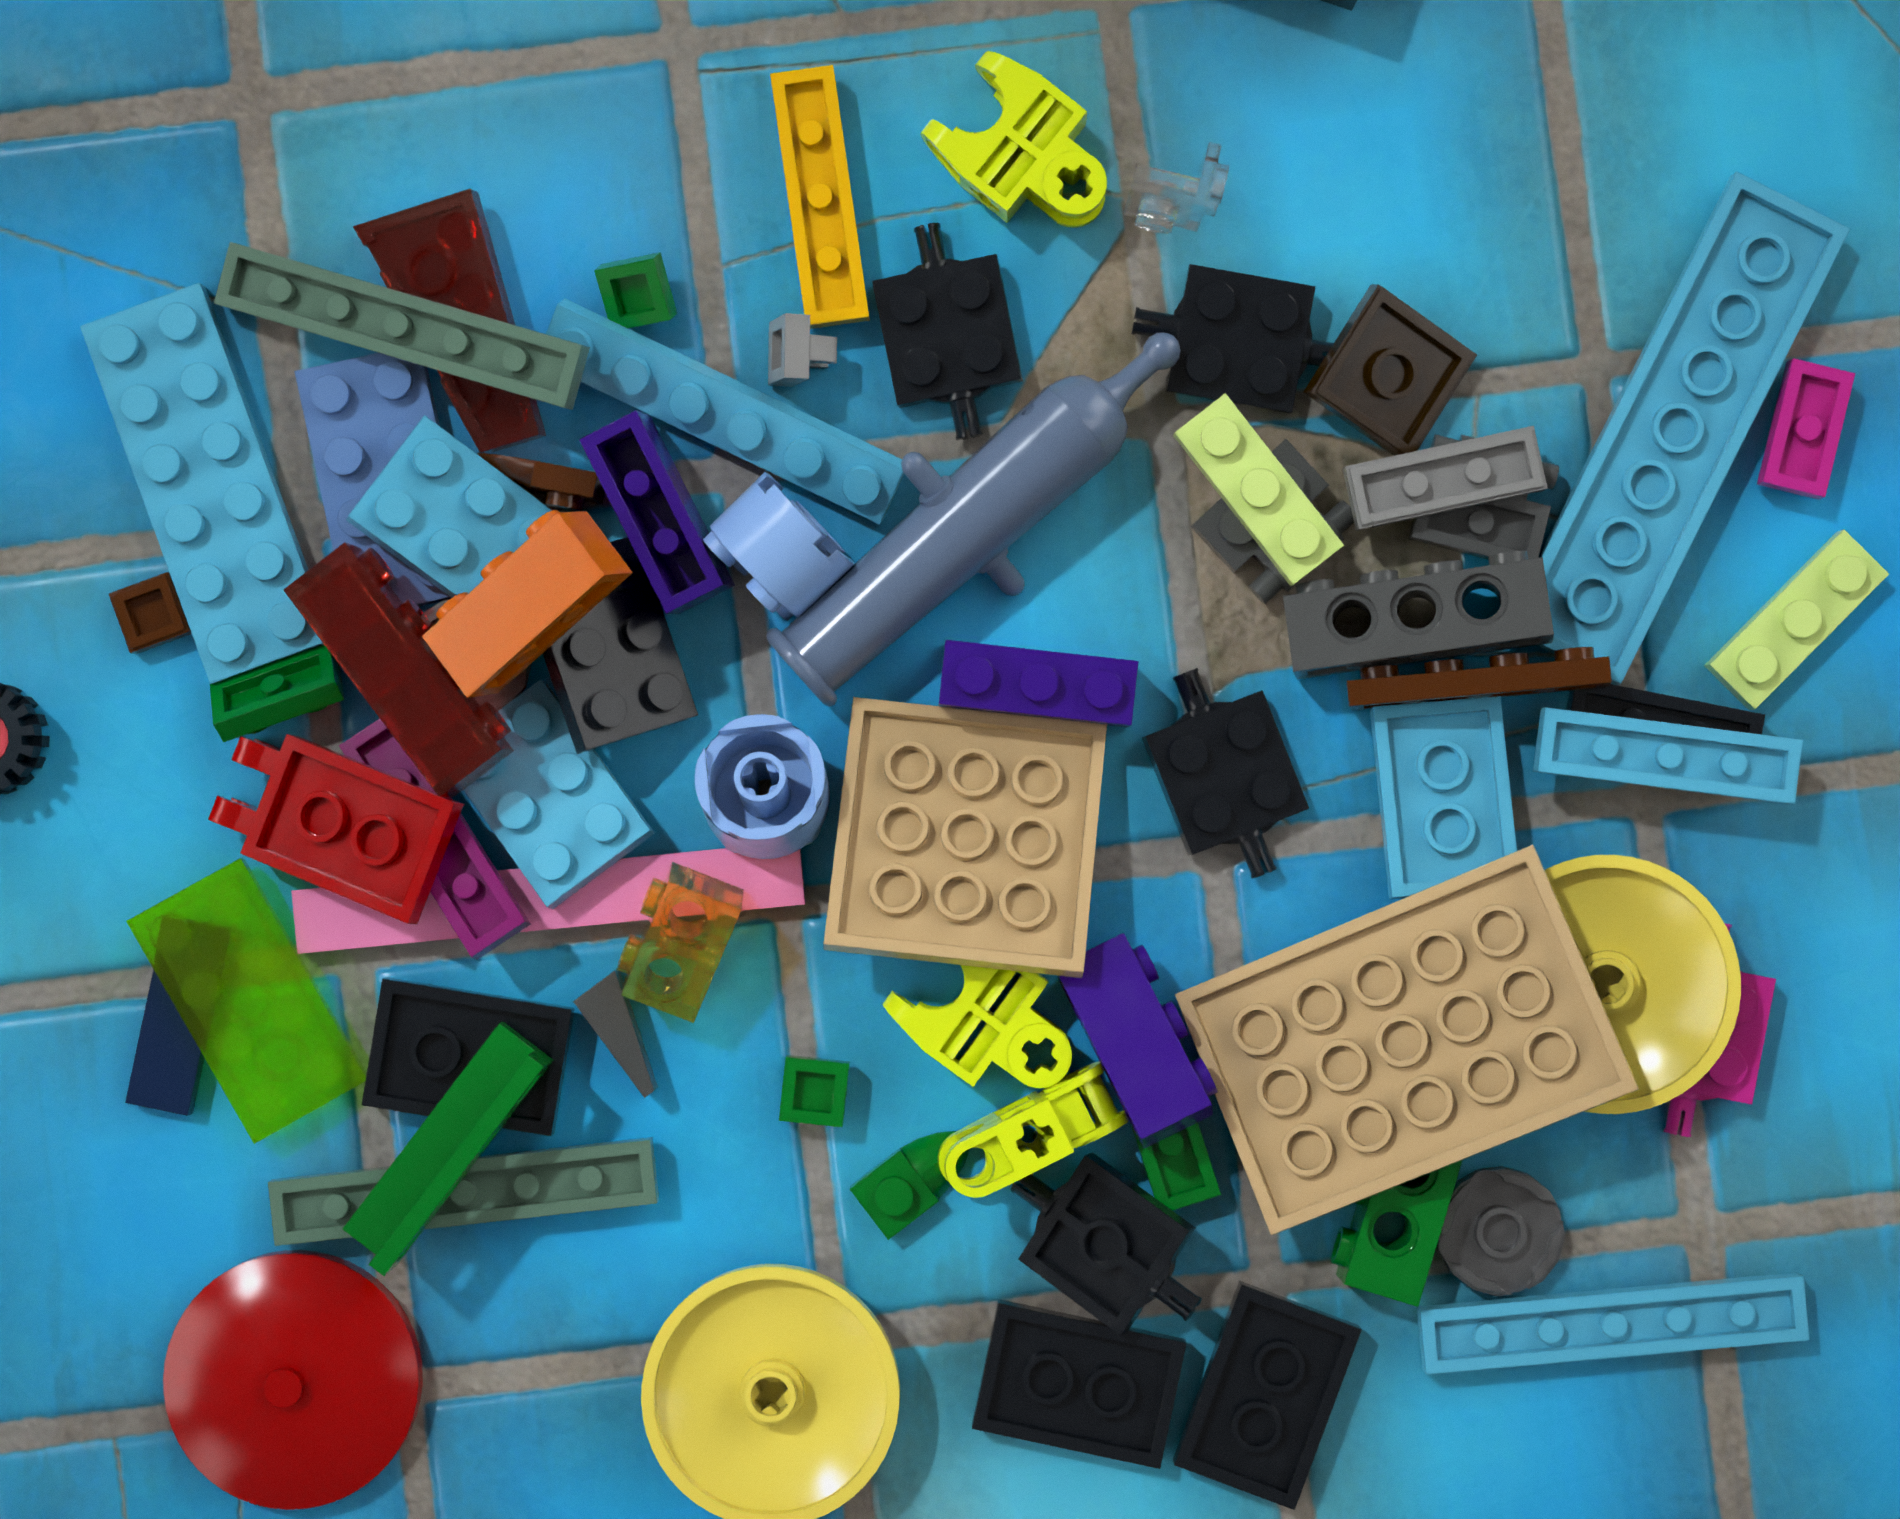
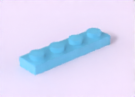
M1544 707L1540 710L1533 772L1795 804L1803 740Z

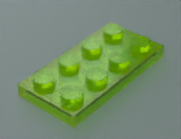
M244 857L237 859L126 921L254 1144L365 1082L366 1070L302 958L297 954L294 944Z

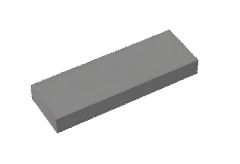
M1534 426L1353 464L1342 469L1356 531L1547 489Z

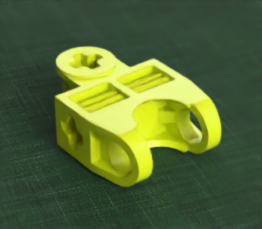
M986 51L975 64V69L996 90L993 96L1002 107V114L998 121L985 131L967 132L957 126L951 131L942 123L931 119L920 133L923 141L963 189L1006 223L1010 221L1026 199L1062 226L1077 228L1091 223L1099 216L1103 209L1107 177L1101 163L1074 142L1075 138L1086 126L1087 111L1041 74L1004 55ZM1079 179L1086 182V198L1079 194L1073 195L1069 200L1063 198V181L1070 185H1074Z
M960 965L964 974V985L960 995L951 1003L942 1006H931L920 1001L916 1006L892 990L882 1004L891 1017L925 1053L972 1087H974L992 1061L1021 1083L1033 1088H1047L1057 1084L1065 1077L1071 1066L1072 1050L1067 1035L1060 1027L1031 1007L1049 983L1039 973ZM1016 972L1020 973V977L994 1013L989 1009ZM981 1020L986 1022L961 1059L955 1058ZM1044 1038L1050 1039L1053 1042L1051 1055L1056 1059V1062L1051 1067L1040 1063L1035 1070L1029 1068L1026 1065L1028 1052L1023 1048L1024 1044L1028 1040L1034 1044H1039Z
M1098 1061L1065 1075L1060 1082L1044 1088L1039 1093L1034 1091L949 1135L939 1149V1169L951 1186L962 1195L973 1198L984 1197L1074 1153V1148L1084 1146L1108 1135L1126 1124L1129 1118L1125 1111L1118 1112L1100 1076L1105 1070L1102 1063ZM1078 1087H1079V1089H1080V1091H1081V1093H1082V1095H1083V1097H1084V1099H1085V1101H1086V1103H1087V1105H1088V1107H1089V1109H1090V1111H1091V1114H1092V1116H1093L1095 1122L1092 1121V1119H1091V1117H1090V1115H1089V1113H1088V1110H1087V1108H1086V1106H1085V1104H1084V1102H1083V1100H1082V1098H1081V1096H1080V1094H1079V1092H1078V1090H1077ZM1026 1125H1031L1036 1129L1033 1132L1034 1141L1031 1143H1026L1021 1139L1024 1136L1023 1127ZM970 1148L983 1149L985 1165L982 1171L969 1178L957 1176L956 1162L959 1156Z

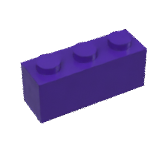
M635 410L579 439L666 614H681L735 586L724 562L703 541L709 532L650 415Z
M946 640L939 706L1129 727L1132 725L1139 661Z
M1122 933L1086 951L1082 978L1057 976L1144 1149L1213 1115L1212 1104L1208 1097L1218 1093L1216 1085L1201 1058L1190 1063L1179 1041L1188 1036L1187 1029L1172 1001L1163 1005L1158 1001L1150 983L1158 980L1159 976L1143 945L1132 949L1125 934Z

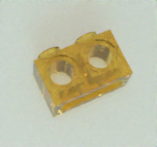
M672 862L664 881L653 877L639 912L649 917L641 938L632 934L629 935L617 964L616 970L626 973L621 996L694 1023L742 910L744 889ZM690 901L700 905L706 914L697 921H684L674 914L672 908L680 902ZM666 958L676 962L682 971L673 977H662L655 974L650 969L649 964L656 959Z

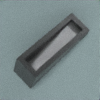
M618 968L573 1002L645 1098L658 1086Z

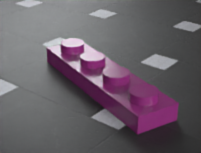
M393 710L339 745L345 756L452 799L401 717ZM460 813L430 892L469 955L478 960L531 923Z

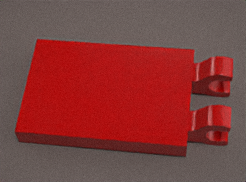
M286 734L281 749L259 739L251 740L240 736L231 760L270 775L259 806L257 808L236 798L229 800L217 795L208 820L247 835L240 854L404 923L418 924L464 804L299 736Z

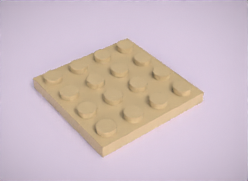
M853 697L823 943L824 950L1082 978L1086 953L1107 724Z

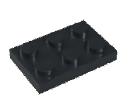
M628 537L610 543L633 573L543 652L577 754L686 721L698 715L660 601Z
M389 977L383 978L361 1105L429 1116L497 1025L505 1022L554 1061L503 1128L552 1136L555 1133L575 1008Z
M1239 1280L1173 1457L1174 1465L1295 1510L1362 1330L1360 1326Z
M998 1299L974 1410L972 1429L1160 1469L1184 1359L1186 1340L1133 1327L1127 1333L1120 1336L1100 1320Z

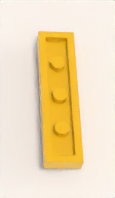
M833 65L771 73L770 77L804 314L810 315V329L870 321Z

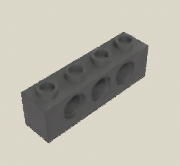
M1509 551L1489 556L1488 566L1463 569L1461 560H1449L1424 566L1425 575L1399 579L1397 570H1381L1360 575L1359 585L1335 588L1334 580L1332 579L1313 580L1297 584V594L1283 596L1294 675L1298 680L1360 671L1361 668L1402 665L1552 643L1554 631L1543 557L1528 559L1527 551ZM1475 589H1488L1499 598L1501 606L1492 617L1476 619L1464 610L1462 605L1464 598ZM1413 598H1423L1429 601L1436 610L1432 622L1419 629L1404 625L1400 621L1398 613L1406 601ZM1351 607L1361 608L1371 617L1369 629L1363 635L1356 638L1344 637L1335 630L1337 616L1343 610Z

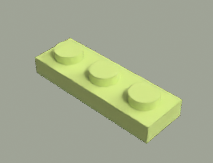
M1226 393L1173 434L1177 442L1290 586L1294 585L1344 546Z
M1844 529L1837 531L1704 666L1748 710H1755L1889 573Z

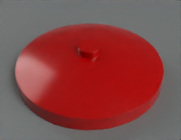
M283 1250L253 1257L232 1267L204 1287L186 1308L173 1331L166 1353L163 1373L164 1400L171 1428L182 1450L197 1470L217 1487L238 1499L254 1505L284 1510L307 1509L338 1501L356 1492L374 1479L395 1457L407 1439L418 1413L423 1384L422 1359L417 1337L407 1314L393 1294L377 1278L350 1261L334 1255L307 1250Z

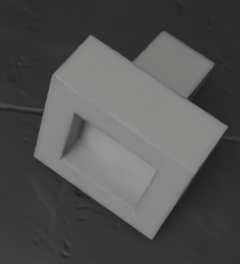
M785 313L769 322L768 386L793 387L809 379V368L825 369L828 368V364L837 363V337L810 334V315Z

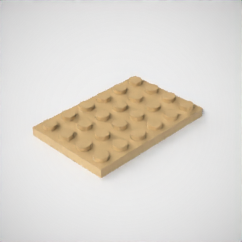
M1533 845L1175 994L1198 1054L1206 1065L1218 1090V1093L1215 1094L1271 1235L1301 1225L1640 1090Z

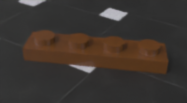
M1576 647L1555 650V661L1529 664L1528 653H1511L1490 656L1489 668L1464 670L1463 659L1424 663V674L1399 676L1398 665L1366 667L1360 669L1361 679L1347 681L1349 707L1354 711L1371 709L1375 706L1606 688L1612 683L1609 656L1595 658L1594 647Z

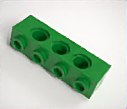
M1463 1160L1355 1203L1357 1206L1350 1229L1341 1226L1331 1254V1263L1338 1265L1336 1275L1344 1285L1416 1307L1419 1306ZM1387 1212L1401 1213L1404 1219V1229L1399 1238L1389 1243L1376 1241L1373 1233L1376 1220Z

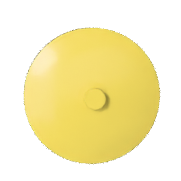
M1615 854L1591 855L1567 860L1545 869L1640 1089L1584 1112L1597 1114L1638 1112L1656 1107L1683 1094L1708 1073L1720 1058L1730 1040L1739 1013L1741 999L1739 960L1725 923L1708 899L1692 884L1669 869L1647 860Z
M758 1264L737 1268L716 1276L691 1292L674 1309L656 1335L648 1353L641 1385V1407L645 1431L652 1451L661 1468L674 1485L690 1500L723 1519H817L841 1507L869 1482L884 1460L894 1436L900 1406V1381L895 1354L883 1327L872 1311L858 1296L834 1279L817 1271L787 1264Z

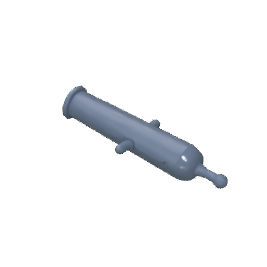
M1156 333L1150 336L1139 356L1120 372L1105 380L1098 382L1085 375L1065 377L1048 385L950 476L940 477L922 454L917 452L907 453L901 462L902 470L921 493L919 496L920 504L859 559L799 618L797 617L782 632L777 628L769 629L766 634L768 642L825 706L830 707L837 702V695L834 691L975 574L987 572L1003 593L1010 596L1019 595L1024 589L1025 582L1020 572L1006 557L1008 547L1114 459L1127 435L1128 425L1123 412L1126 403L1132 394L1155 372L1166 370L1176 364L1181 352L1178 340L1168 333Z

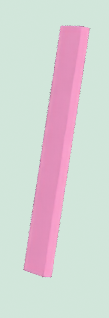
M726 848L621 858L553 910L546 907L519 868L497 870L531 923L520 932L806 904L801 849L787 856L774 859L750 858L734 853ZM323 888L291 891L297 954L459 938L431 892L418 924H407Z

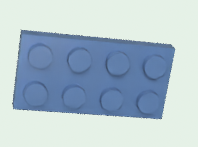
M374 353L294 371L348 619L354 621L451 599L450 596L346 521L348 515L422 417L425 415L440 426L427 367L385 354Z

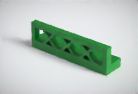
M505 1022L497 1025L342 1229L375 1254L368 1265L383 1276L400 1263L554 1061Z

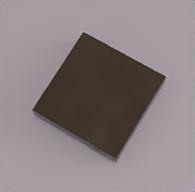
M1372 284L1303 393L1393 456L1418 451L1477 357V354L1381 285Z

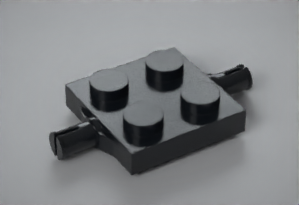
M929 223L928 228L932 249L929 246L925 226L920 225L914 228L922 265L916 266L906 274L874 280L872 283L897 406L903 408L926 402L950 404L956 440H966L969 438L964 414L967 416L970 436L975 438L983 435L975 398H979L992 388L1023 382L997 254L965 261L946 259L940 230L941 225L940 223Z
M1192 264L1188 266L1183 298L1174 313L1167 314L1136 307L1135 320L1157 323L1158 326L1134 322L1131 332L1133 335L1152 336L1156 333H1168L1178 340L1181 350L1180 358L1174 366L1170 367L1166 392L1210 400H1217L1226 393L1234 404L1289 414L1293 411L1298 380L1306 369L1307 364L1320 366L1325 358L1322 353H1328L1334 344L1312 339L1309 319L1316 286Z
M1196 668L1173 677L1187 713L1183 714L1170 727L1144 736L1142 740L1188 856L1219 844L1239 843L1250 870L1251 878L1253 879L1277 869L1262 834L1266 833L1279 820L1307 810L1309 806L1263 690L1233 702L1210 703L1199 676V670Z
M1092 1152L1085 1155L1069 1181L1056 1190L1050 1188L1033 1174L1013 1183L1011 1192L1016 1193L1040 1211L1035 1233L1018 1260L1121 1336L1127 1333L1144 1306L1156 1298L1182 1316L1185 1321L1195 1312L1202 1298L1195 1295L1171 1276L1174 1272L1178 1254L1196 1227Z

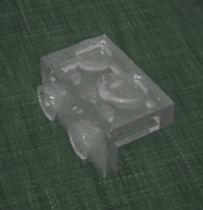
M1213 142L1208 143L1199 166L1197 178L1136 164L1123 215L1136 217L1134 224L1151 232L1169 234L1172 233L1173 226L1197 232L1204 214L1215 217L1218 204L1221 203L1229 165L1218 163L1222 145Z

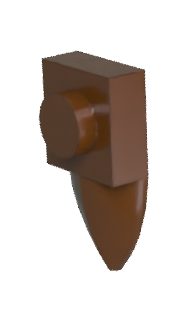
M477 453V455L516 484L535 489L542 494H547L545 505L575 512L583 511L585 502L603 505L605 491L595 472L511 456Z

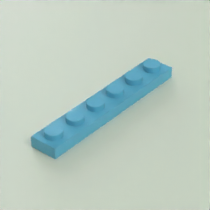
M566 298L557 304L546 334L590 347L581 378L582 383L880 525L904 475L901 466L902 459Z
M1797 1272L1417 1307L1422 1370L1426 1375L1810 1340L1804 1276Z

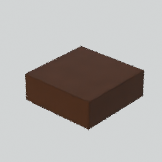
M169 572L109 593L131 654H138L192 634Z

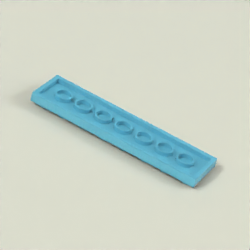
M1737 171L1729 177L1538 558L1543 557L1554 637L1552 643L1537 646L1553 654L1555 650L1594 647L1595 658L1609 656L1612 684L1618 685L1622 683L1850 228Z

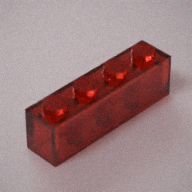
M344 542L287 586L284 592L439 797L454 798L514 751L504 738L511 730L492 704L486 701L480 706L474 697L467 698L422 637L432 627L431 622L410 598L404 603L398 598L388 584L395 576L382 557L371 547L364 552L360 547Z

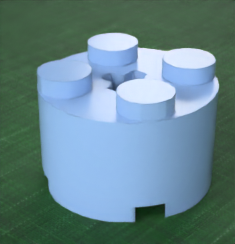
M764 472L710 525L712 531L703 541L728 567L733 565L744 576L750 573L753 578L746 584L747 589L771 613L776 611L783 619L788 621L793 615L798 618L803 615L855 563L843 554L845 552L844 549L798 501H790L781 492L784 487L770 474Z
M755 714L737 718L718 731L719 734L710 742L705 749L704 747L697 760L695 788L709 827L725 848L750 858L774 859L792 854L816 840L828 813L830 789L821 753L813 740L800 729L793 726L791 722L779 716ZM770 780L772 786L769 788V793L756 795L755 792L758 791L759 787L758 781Z

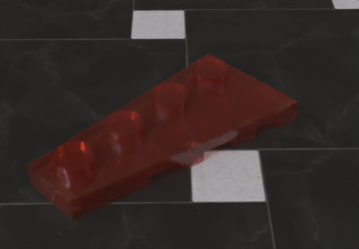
M470 188L353 226L362 244L369 248L382 271L379 274L387 288L515 325L477 191ZM438 371L442 378L440 382L480 453L490 454L546 436L536 399Z

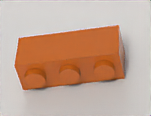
M552 510L539 517L527 528L526 535L529 539L514 553L508 551L490 561L480 573L484 579L469 594L468 592H463L454 596L436 612L439 621L422 637L467 698L499 693L633 573L587 511L559 512L558 510Z

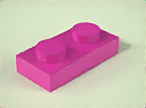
M1795 358L1786 362L1757 485L1817 500L1826 497L1855 373Z

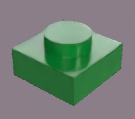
M661 252L604 263L594 270L609 320L626 328H633L668 321L677 314Z
M786 1055L779 1121L843 1127L850 1061Z

